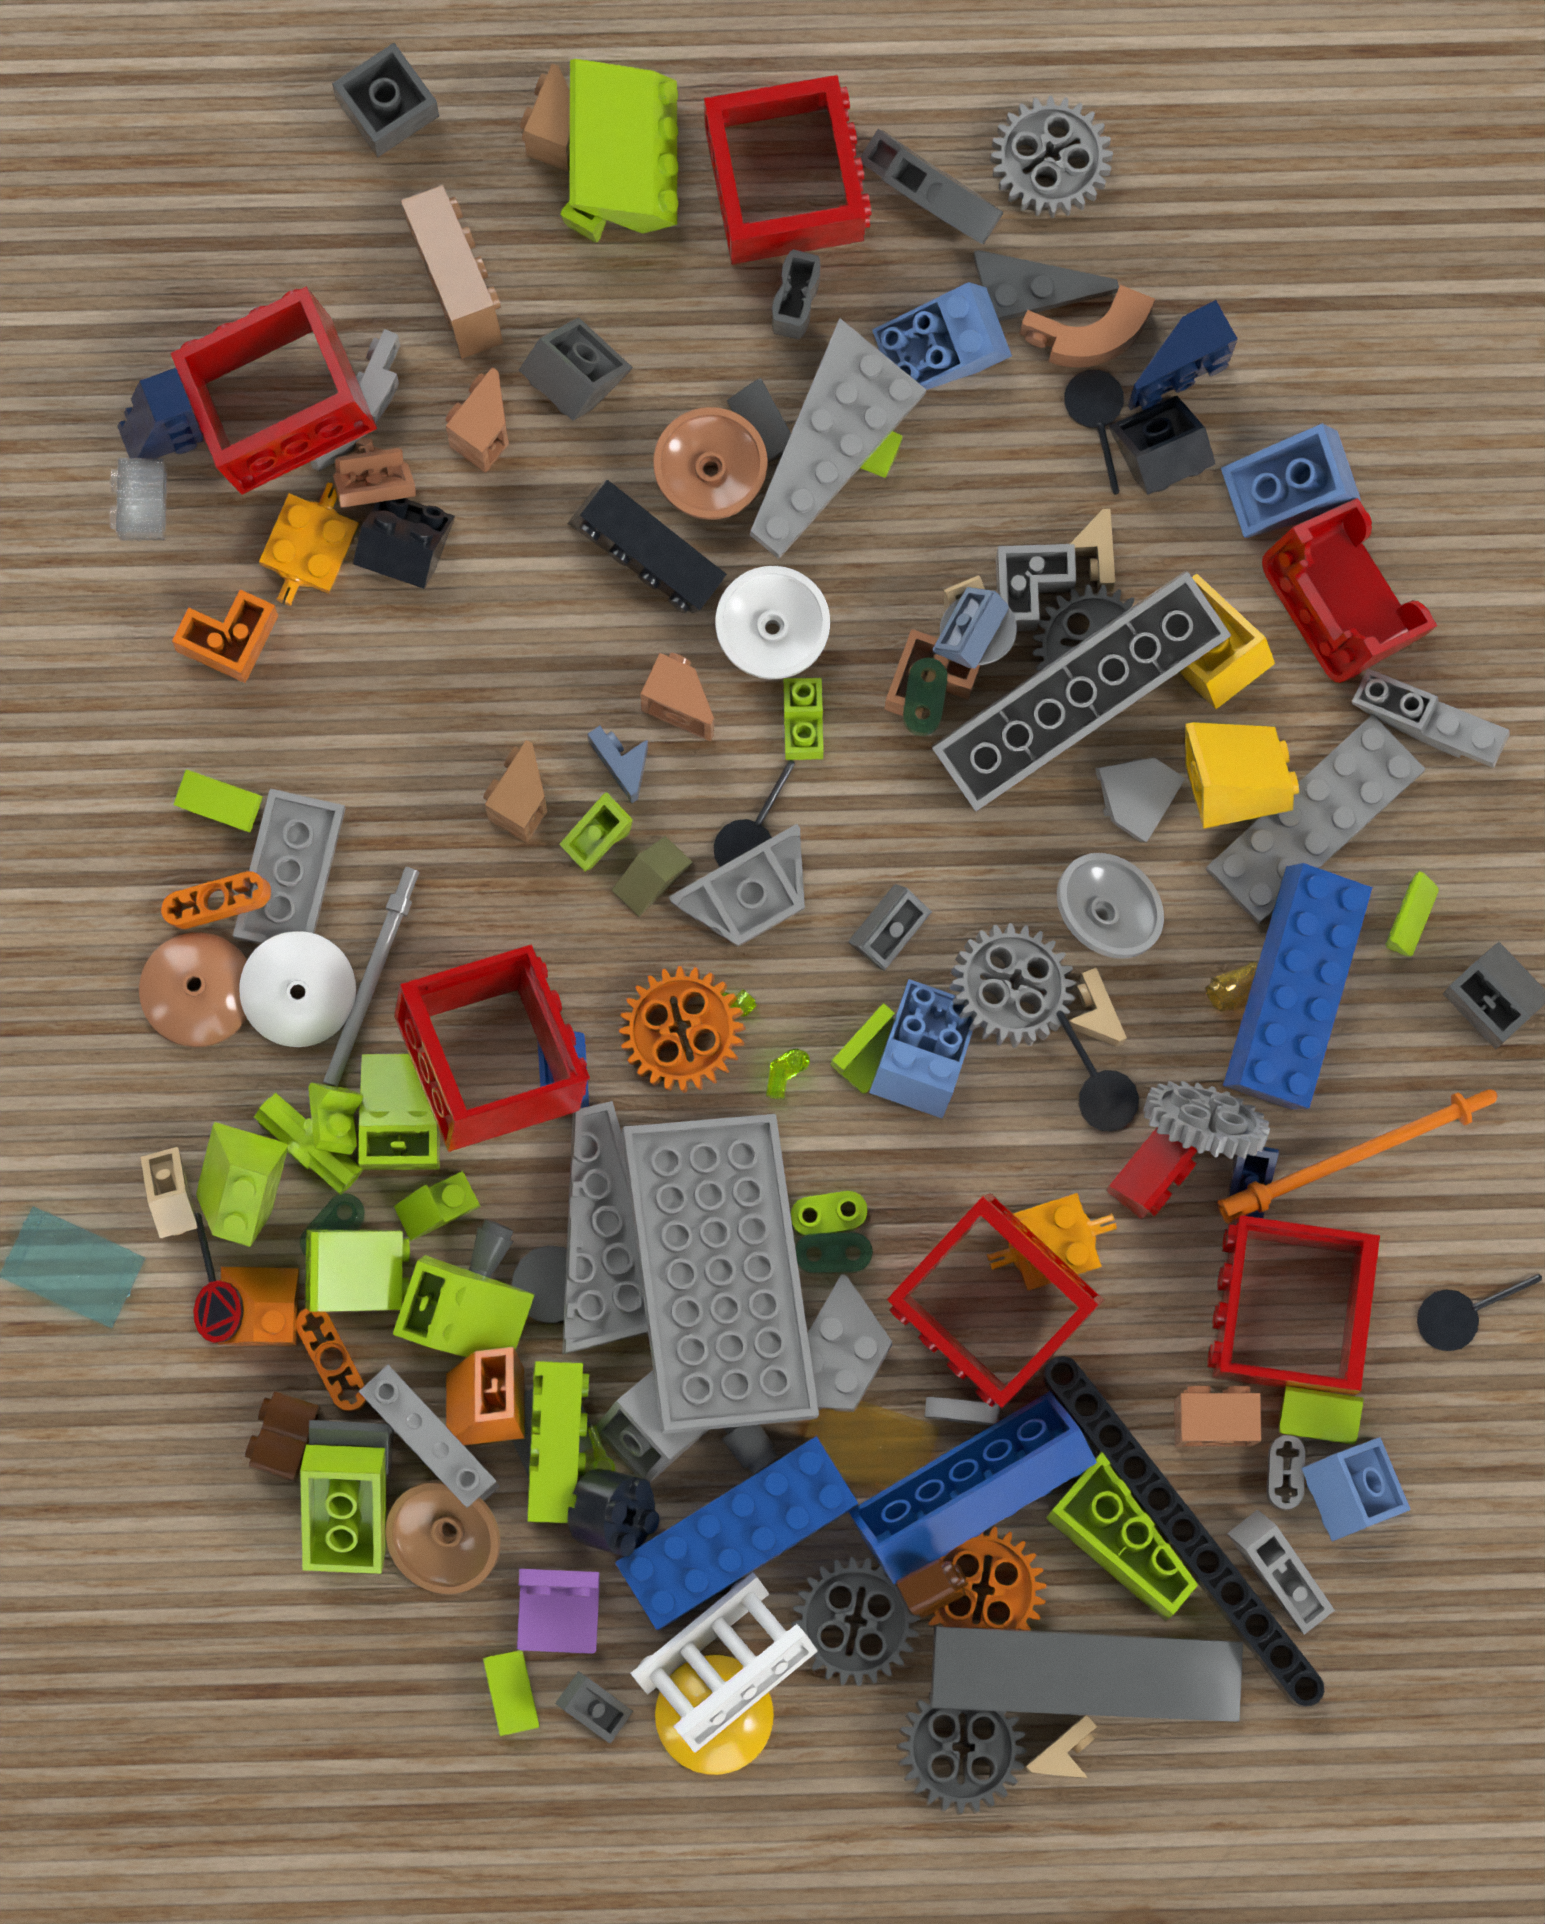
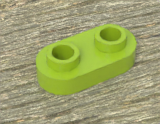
M841 1191L801 1198L793 1205L790 1215L792 1227L798 1234L805 1237H815L858 1229L865 1222L868 1209L866 1201L860 1194L854 1191ZM846 1203L852 1204L856 1209L855 1214L850 1217L844 1216L841 1213L842 1205ZM805 1210H814L817 1213V1219L812 1223L804 1221L802 1214Z

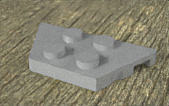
M798 824L793 825L669 896L670 902L737 947L805 909L800 827Z
M842 1274L808 1331V1340L818 1410L824 1408L835 1411L854 1412L892 1347V1341L846 1275Z

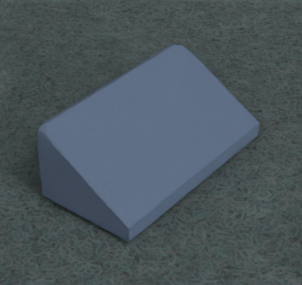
M967 587L932 650L940 656L975 669L1008 611L1007 603L996 591Z

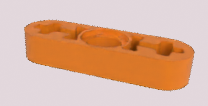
M246 871L172 892L164 899L161 913L164 920L174 927L189 929L262 908L270 899L271 886L259 874ZM251 883L258 886V889L252 892V898L245 894L235 895L232 891L233 889L238 893L247 892L250 890ZM215 891H222L224 893L222 906L216 910H210L208 907L210 895ZM180 903L192 907L183 910L181 918L175 915V912L180 910ZM193 906H198L200 911L193 908Z
M306 1308L303 1309L296 1318V1330L333 1402L339 1409L345 1412L358 1411L366 1403V1399L361 1393L358 1392L356 1394L357 1402L354 1404H350L348 1400L340 1401L339 1396L344 1393L340 1382L337 1380L333 1385L329 1382V1378L339 1377L350 1368L353 1374L345 1376L348 1384L352 1388L359 1386L360 1390L365 1386L327 1312H310ZM309 1315H313L316 1319L323 1317L324 1323L320 1325V1330L325 1338L333 1334L335 1340L326 1341L320 1344L316 1350H313L311 1344L318 1343V1340L312 1331H304L303 1327L308 1324L307 1317ZM329 1348L338 1349L343 1355V1362L336 1370H326L321 1365V1355Z

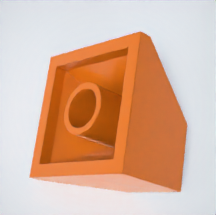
M221 1267L220 1280L231 1283L239 1291L243 1301L244 1314L241 1326L236 1334L228 1341L220 1342L218 1345L297 1347L296 1318L298 1316L299 1268Z

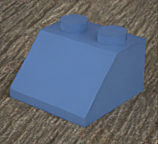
M1381 1437L1341 1451L1302 1468L1307 1487L1314 1497L1322 1517V1523L1327 1529L1331 1541L1411 1510Z

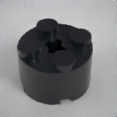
M592 1469L575 1486L573 1494L578 1496L575 1508L569 1507L568 1525L571 1535L579 1543L621 1556H630L635 1549L644 1543L648 1534H653L657 1530L660 1518L659 1514L655 1511V1498L648 1480L607 1469Z

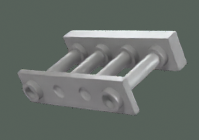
M389 1365L384 1367L359 1391L366 1401L466 1508L479 1497L485 1502L500 1488L491 1474Z

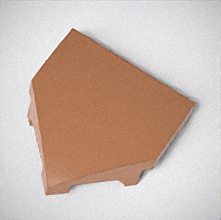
M362 437L356 442V449L351 454L335 459L336 473L333 474V480L341 508L416 496L415 482L408 464L403 462V451L400 448L383 450L374 447L373 440Z

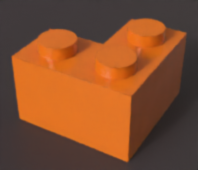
M240 589L223 623L188 607L172 639V643L176 652L246 683L278 618V613L274 604Z

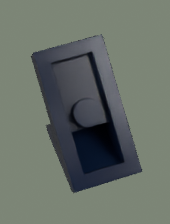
M1264 1147L1262 1152L1257 1151L1256 1156L1247 1153L1246 1158H1242L1234 1153L1233 1173L1227 1197L1246 1190L1248 1184L1254 1181L1264 1185L1272 1183L1279 1149ZM1256 1210L1245 1216L1264 1218L1265 1211L1260 1213Z

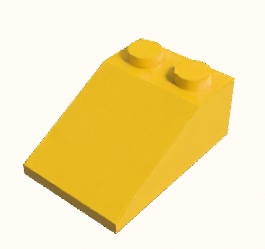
M1196 574L1192 577L1231 636L1182 669L1180 673L1207 702L1217 709L1272 667L1275 661L1266 637Z

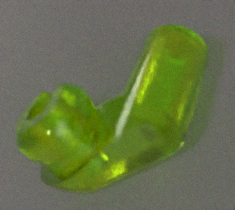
M790 1049L771 1062L766 1090L767 1098L785 1099L787 1080L806 1070L810 1064V1057L806 1051Z

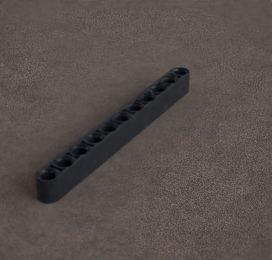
M1057 1356L1051 1359L1043 1371V1382L1048 1391H1051L1078 1425L1096 1453L1100 1455L1103 1452L1118 1478L1123 1480L1132 1492L1131 1496L1142 1511L1147 1513L1153 1521L1155 1529L1165 1542L1170 1545L1189 1573L1285 1697L1298 1707H1309L1317 1704L1323 1698L1325 1691L1324 1683L1319 1674L1080 1366L1067 1356ZM1056 1365L1066 1366L1072 1374L1071 1382L1067 1385L1056 1384L1051 1378V1369ZM1088 1396L1094 1400L1096 1410L1093 1415L1085 1417L1076 1411L1075 1401L1078 1397ZM1104 1427H1112L1117 1430L1120 1435L1118 1446L1114 1448L1105 1447L1099 1439L1100 1430ZM1135 1458L1142 1462L1144 1473L1141 1478L1132 1479L1125 1474L1123 1465L1127 1459ZM1159 1489L1166 1493L1168 1505L1164 1510L1158 1511L1149 1505L1148 1495L1151 1490ZM1183 1520L1190 1524L1193 1534L1188 1542H1181L1174 1538L1172 1527L1176 1521ZM1201 1552H1209L1215 1556L1217 1566L1213 1573L1206 1574L1199 1570L1196 1560ZM1226 1583L1235 1584L1241 1591V1599L1236 1605L1225 1603L1221 1597L1222 1587ZM1250 1615H1258L1265 1622L1266 1628L1260 1637L1250 1635L1246 1629L1245 1623ZM1276 1646L1284 1647L1290 1654L1289 1664L1283 1669L1275 1667L1270 1660L1271 1651ZM1300 1678H1307L1314 1685L1315 1691L1309 1700H1302L1295 1693V1684Z

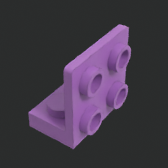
M519 1569L520 1601L517 1648L521 1651L594 1654L597 1646L599 1572Z

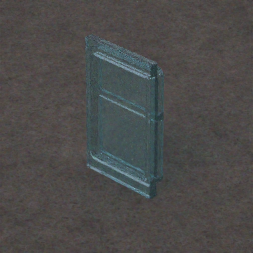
M33 1206L26 1221L23 1222V1227L9 1256L6 1257L0 1278L112 1329L127 1297L131 1294L132 1286L146 1258Z

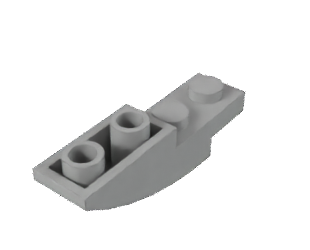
M386 329L383 330L380 339L374 338L370 344L366 359L370 361L365 373L359 372L356 376L375 424L390 404L399 386L397 374L389 371L400 348L399 336ZM360 438L310 461L312 468L320 472L335 463V459L344 456L352 450Z
M1369 668L1352 700V704L1370 715L1373 714L1378 720L1417 740L1460 758L1463 755L1492 768L1495 767L1510 735L1509 730L1439 702L1438 696Z

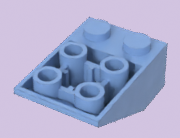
M970 282L872 330L880 352L926 390L978 373L1012 356L987 288Z
M908 979L869 1093L943 1118L954 1092L973 1030L969 1029L973 1018L969 1016L960 1019L959 1017L965 1006L952 1003L956 995Z

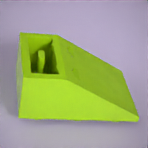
M362 1054L360 1094L364 1095V1099L359 1108L360 1168L362 1170H440V1131L410 1055Z
M424 1255L417 1260L393 1335L429 1348L464 1357L470 1356L475 1351L514 1347L516 1351L535 1294Z

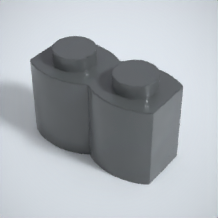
M794 249L787 255L782 267L781 288L775 295L772 307V329L774 334L800 340L807 331L810 322L811 302L819 288L820 259L818 255Z

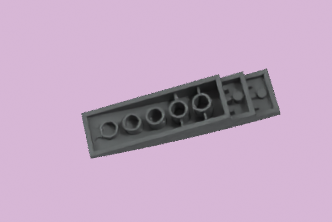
M934 1626L930 1707L1239 1722L1243 1642Z

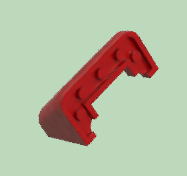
M1358 498L1292 527L1262 557V568L1269 583L1325 673L1331 680L1338 683L1360 674L1429 634L1438 626L1428 608L1421 602L1411 600L1401 606L1363 545V542L1371 535L1372 520Z

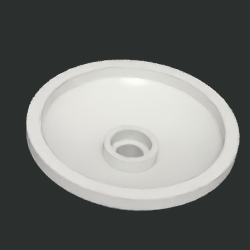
M764 566L740 575L724 591L716 610V634L724 654L740 670L763 679H782L804 671L820 656L829 636L830 614L822 592L808 577L790 568ZM774 623L779 626L780 630L776 634H769L765 628L768 624Z
M290 931L267 939L252 952L243 967L239 992L241 1005L247 1019L261 1035L280 1045L307 1047L327 1040L345 1024L354 1006L356 983L354 972L347 957L333 942L311 932ZM297 984L302 985L306 991L305 995L298 999L290 994L292 986Z

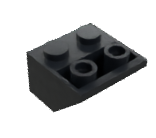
M408 498L377 502L361 526L353 564L425 589L436 570L455 516L444 512L436 506H426L408 500Z

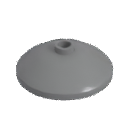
M1091 853L1075 859L1062 873L1057 886L1058 908L1068 929L1085 946L1107 957L1126 959L1143 954L1158 940L1164 924L1162 901L1153 883L1135 865L1115 855Z

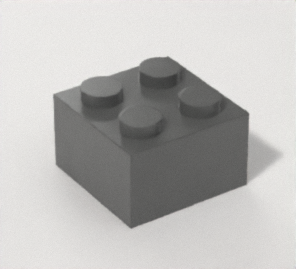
M392 43L332 83L335 99L377 158L439 117L436 99L395 43Z

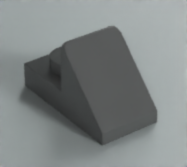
M579 1671L555 1703L610 1744L633 1713L630 1708Z

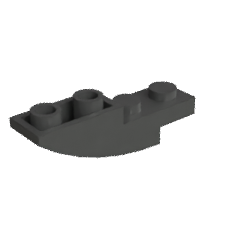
M877 129L861 155L862 164L882 177L883 181L981 244L986 242L1004 213L947 172L939 170L883 130Z

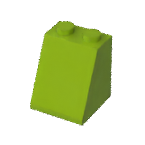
M214 1122L196 1191L197 1199L213 1236L251 1247L272 1214L289 1144Z
M306 1230L305 1308L310 1312L401 1310L402 1301H404L409 1287V1278H402V1262H409L410 1257L409 1238H403V1231Z

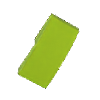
M783 678L785 760L823 759L822 678Z
M186 769L173 805L251 832L263 796Z

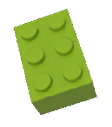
M306 1445L300 1470L302 1570L382 1574L387 1547L385 1534V1448Z

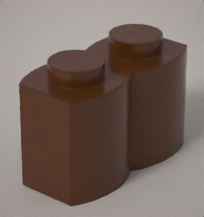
M274 1391L271 1399L265 1397L258 1415V1420L263 1421L259 1436H251L245 1452V1457L250 1459L249 1467L296 1483L301 1470L305 1447L309 1445V1420H318L321 1410L320 1406Z
M941 1558L896 1581L909 1610L915 1616L919 1614L922 1618L965 1596L966 1593L963 1587L968 1585L958 1564L953 1565L951 1561H943Z

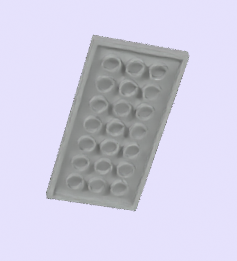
M776 1114L623 1127L621 1133L662 1434L817 1419L819 1410Z

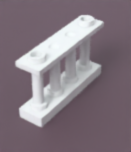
M753 1572L745 1579L736 1582L726 1595L657 1652L645 1657L639 1666L630 1673L647 1695L657 1687L682 1717L673 1727L694 1753L818 1651L798 1624L789 1631H786L761 1602L769 1593ZM748 1611L774 1640V1643L759 1656H755L731 1628ZM717 1637L722 1640L743 1666V1669L727 1682L720 1677L700 1653L702 1649ZM686 1662L691 1665L712 1691V1694L697 1707L692 1706L669 1678L678 1667Z

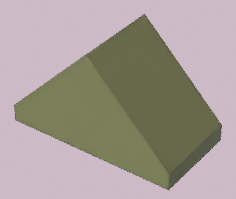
M664 836L635 858L613 887L612 892L640 917L693 862Z

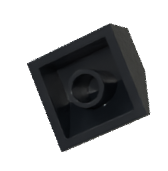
M1177 395L1109 425L1133 478L1147 495L1163 491L1171 484L1187 477L1197 476L1205 469L1216 465L1205 426Z

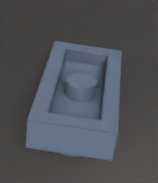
M598 726L587 734L588 742L629 801L633 803L639 797L648 752V740L621 756L620 753L624 751V748L612 731L606 734L602 727Z

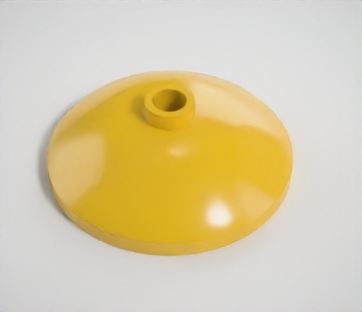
M722 1655L704 1656L725 1682L743 1669L742 1664L737 1659ZM688 1662L682 1664L669 1676L693 1707H697L712 1694L710 1688ZM659 1692L656 1702L655 1722L663 1746L678 1763L702 1774L720 1775L731 1773L752 1762L765 1747L773 1726V1704L768 1692L694 1753L673 1727L682 1717L661 1692Z

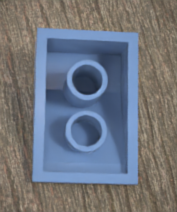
M1323 423L1221 467L1245 538L1310 520L1356 498L1361 500L1338 431Z

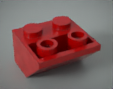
M1156 1127L1106 1190L1141 1220H1143L1148 1212L1155 1217L1172 1196V1193L1168 1190L1169 1186L1175 1183L1179 1187L1197 1165L1192 1160L1197 1149L1193 1146L1184 1148L1183 1143L1179 1141H1169L1170 1135L1158 1134V1127Z

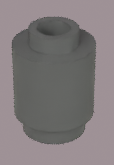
M760 1425L723 1428L727 1435L722 1438V1441L744 1469L748 1467L752 1474L759 1471L778 1456L772 1448L775 1444Z

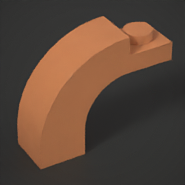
M1120 285L1114 301L1105 316L1099 321L1083 327L1067 326L1027 310L1021 324L1020 335L1025 336V340L1033 346L1045 348L1047 345L1052 347L1049 358L1050 363L1075 368L1096 366L1118 357L1133 345L1149 319L1155 298Z

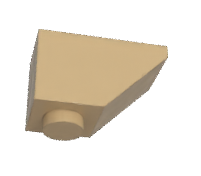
M175 1147L142 1156L141 1163L148 1205L159 1237L180 1235L186 1231L198 1228L194 1204L179 1148Z

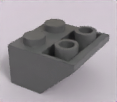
M1497 942L1443 992V995L1495 1050L1545 1005V989L1500 942Z

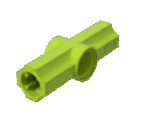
M277 1093L268 1098L255 1114L254 1119L272 1136H275L280 1142L289 1144L287 1152L307 1170L311 1168L340 1195L348 1190L363 1172L359 1165L347 1154L315 1149L312 1120L310 1118L306 1120Z

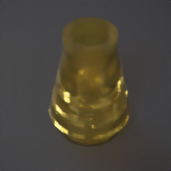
M1251 961L1242 967L1211 978L1210 984L1205 987L1208 999L1218 1011L1234 1010L1250 993L1257 964Z

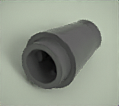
M485 1219L483 1226H478L469 1271L491 1278L492 1273H494L514 1242L511 1240L514 1230Z

